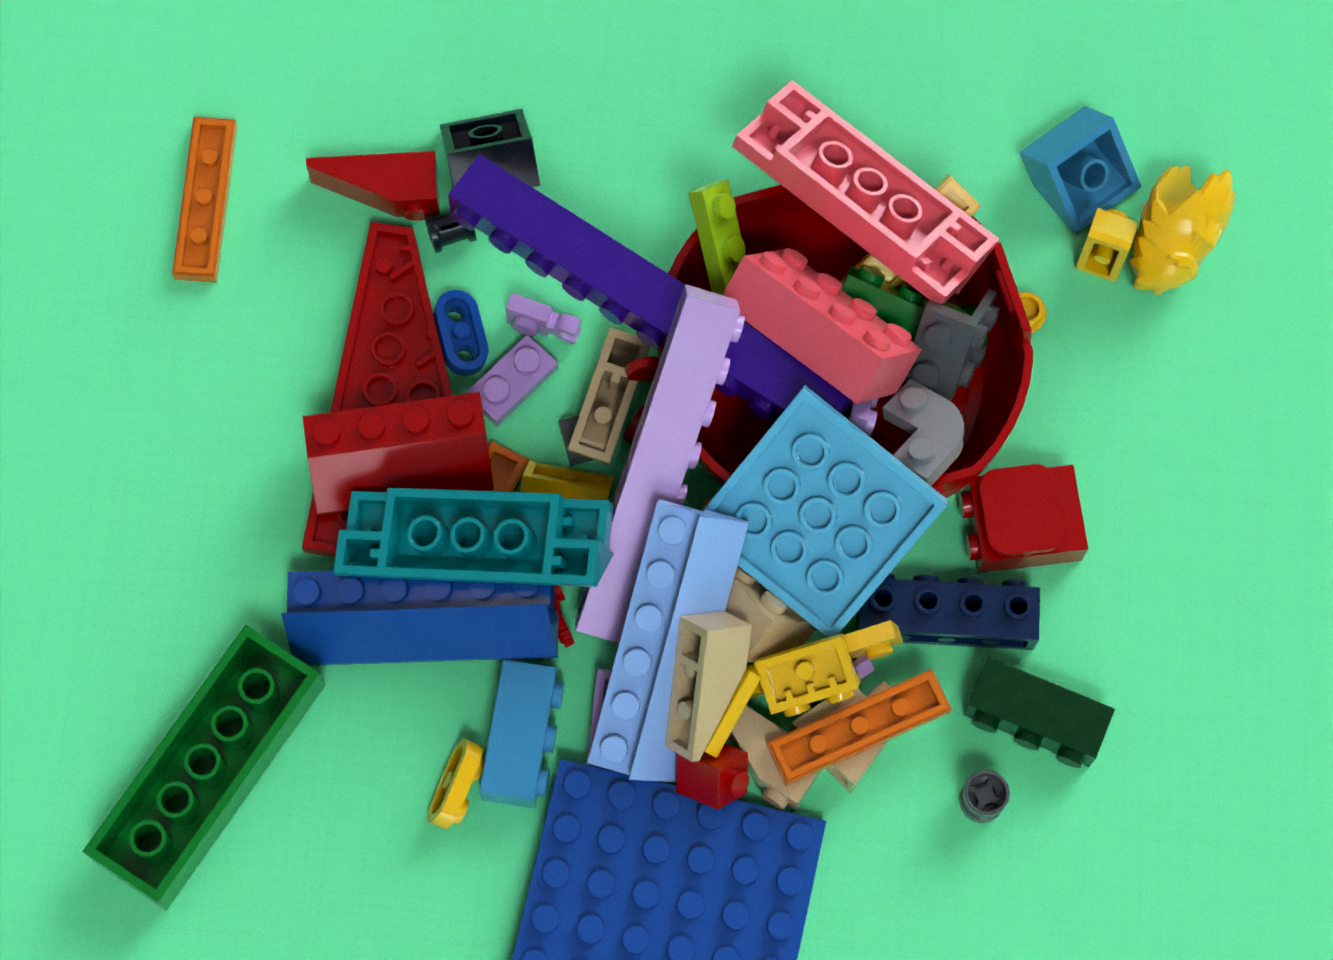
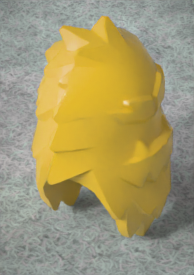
M1190 165L1179 168L1178 166H1171L1162 173L1153 186L1148 201L1143 205L1139 229L1134 236L1133 258L1129 261L1137 275L1133 285L1135 289L1153 290L1154 294L1158 296L1167 290L1176 289L1188 281H1192L1198 275L1201 263L1207 254L1215 248L1230 221L1229 218L1235 201L1230 171L1225 169L1219 175L1211 173L1200 190L1197 189L1196 191L1195 184H1191Z

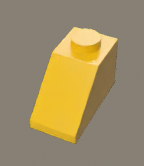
M1097 208L1075 269L1116 283L1131 248L1138 222L1131 220L1128 215L1114 209L1105 211Z

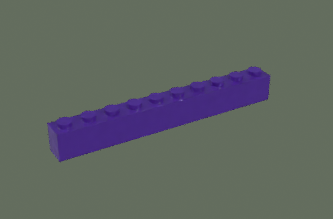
M479 154L448 194L450 211L454 220L468 230L472 231L476 228L489 236V241L498 250L506 254H510L512 251L525 259V264L541 277L550 275L562 283L563 289L573 298L579 301H584L586 298L600 307V313L612 323L621 325L623 322L637 331L636 335L648 346L658 349L659 346L664 348L685 284ZM745 322L738 342L730 341L725 358L730 359V366L723 385H715V388L730 397L736 394L750 403V409L767 421L777 420L804 385L843 416L849 409L852 401L764 334Z

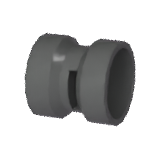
M989 770L978 771L968 779L960 793V808L964 815L973 822H991L1000 815L1008 803L1010 796L1009 786L1005 779L997 772Z

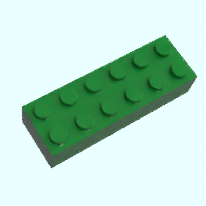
M245 624L82 852L99 866L167 911L325 687L321 674Z

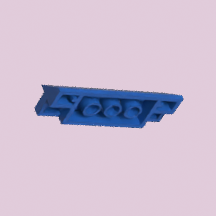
M333 570L288 572L287 613H281L291 654L308 666L558 658V612L554 610L555 585L336 576L333 574Z

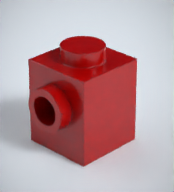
M724 744L717 758L704 752L700 761L691 762L676 753V793L717 810L747 794L749 784L748 752Z

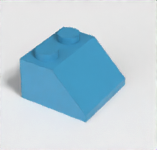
M1086 106L1019 152L1035 189L1074 233H1078L1092 223L1097 208L1105 211L1111 209L1142 187L1114 118Z

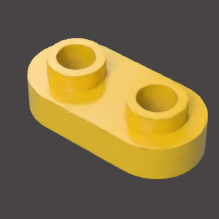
M466 738L461 739L457 743L447 761L427 812L428 822L443 829H448L453 823L459 824L463 820L469 806V800L466 799L472 782H476L480 778L484 769L485 757L482 756L483 747Z

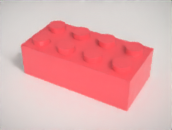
M785 248L783 250L766 251L764 253L743 256L722 295L738 301L739 315L745 316L746 322L856 404L898 392L922 351V348L911 341L912 336L907 330L896 324H888L876 315L877 310L870 303L859 298L853 299L841 290L842 284L837 279L828 274L816 272L807 265L808 259L796 250Z

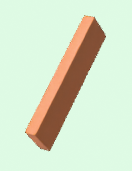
M193 117L172 271L174 280L217 283L237 133L236 120Z
M931 669L767 742L766 746L785 786H788L945 716L952 709Z

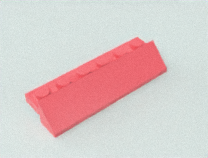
M793 80L767 101L762 114L739 132L733 142L732 147L922 295L941 305L954 293L957 295L960 293L999 241L998 237Z

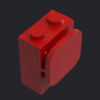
M1040 464L993 469L982 476H977L965 486L964 492H959L960 514L962 519H969L971 534H966L965 537L967 556L969 561H976L977 573L1082 561L1088 551L1074 465L1047 468Z

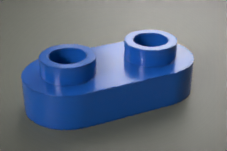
M447 291L439 297L433 312L444 362L453 373L461 376H471L478 373L484 367L489 353L478 305L475 299L464 291ZM456 312L461 316L462 320L453 321L447 314ZM461 351L468 352L472 359L464 361L459 358L457 353Z

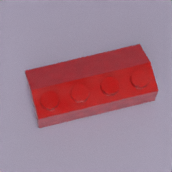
M480 392L302 416L307 459L318 516L349 512L351 491L387 492V488L494 491Z

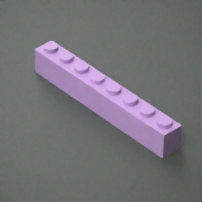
M687 284L684 285L613 499L614 509L609 550L614 555L597 587H584L575 614V625L578 632L616 643L620 642L656 503L661 499L679 505L684 504L688 485L682 483L687 468L695 469L702 443L696 441L701 426L708 428L712 421L716 401L711 400L715 385H723L727 377L730 359L725 358L730 341L738 342L745 321V316L739 315L740 308L736 299Z

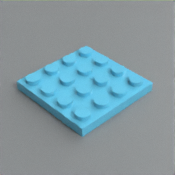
M804 385L702 511L707 509L750 521L738 566L826 637H831L840 633L945 509L949 500Z

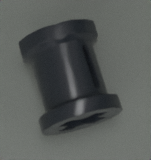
M452 213L433 218L431 215L424 217L435 253L442 252L443 246L467 239L469 242L477 240L475 230L471 231L462 227L454 220Z

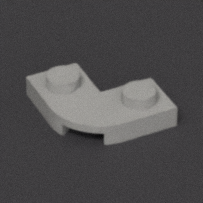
M909 379L883 407L885 420L912 434L893 456L932 486L957 459L963 449L964 422L960 411L951 401L912 379Z

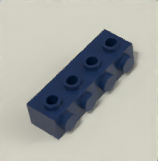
M890 573L857 611L856 631L891 620L898 625L903 643L1033 650L1039 641L1040 587H1028V582L1022 580H1006L1001 585L984 584V580L974 577L960 578L957 580V583L939 582V577L933 575H917L913 577V580L895 579V575Z

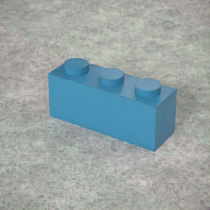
M503 659L480 786V795L483 801L535 809L537 796L546 797L550 770L542 769L545 752L553 753L557 734V726L550 725L553 708L561 709L565 682L557 681V667Z

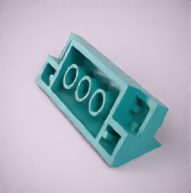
M387 488V492L351 491L346 530H339L333 574L336 576L597 587L614 555L609 550L614 505L609 500L565 499L561 494L411 488Z

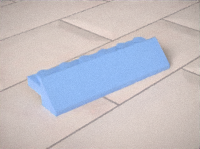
M661 499L657 501L589 755V764L630 775L629 780L676 782V753L665 747L679 619L680 616L726 611L750 521L707 509L700 511Z

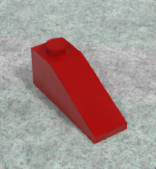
M435 151L306 158L311 183L392 216L405 217L411 221H422L426 216L440 215L438 167Z

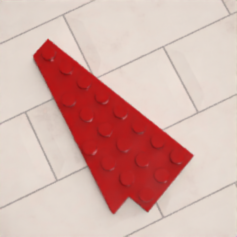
M370 222L330 412L452 396L413 228ZM314 492L302 549L305 553L335 557L339 530H346L348 512L318 516Z

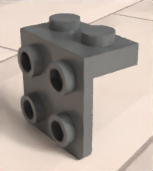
M988 289L972 316L929 300L924 308L914 343L922 348V351L903 383H907L909 379H912L949 401H952L960 386L967 389L975 369H979L988 348V344L984 343L986 335L993 330L1000 312V307L994 305L998 292Z

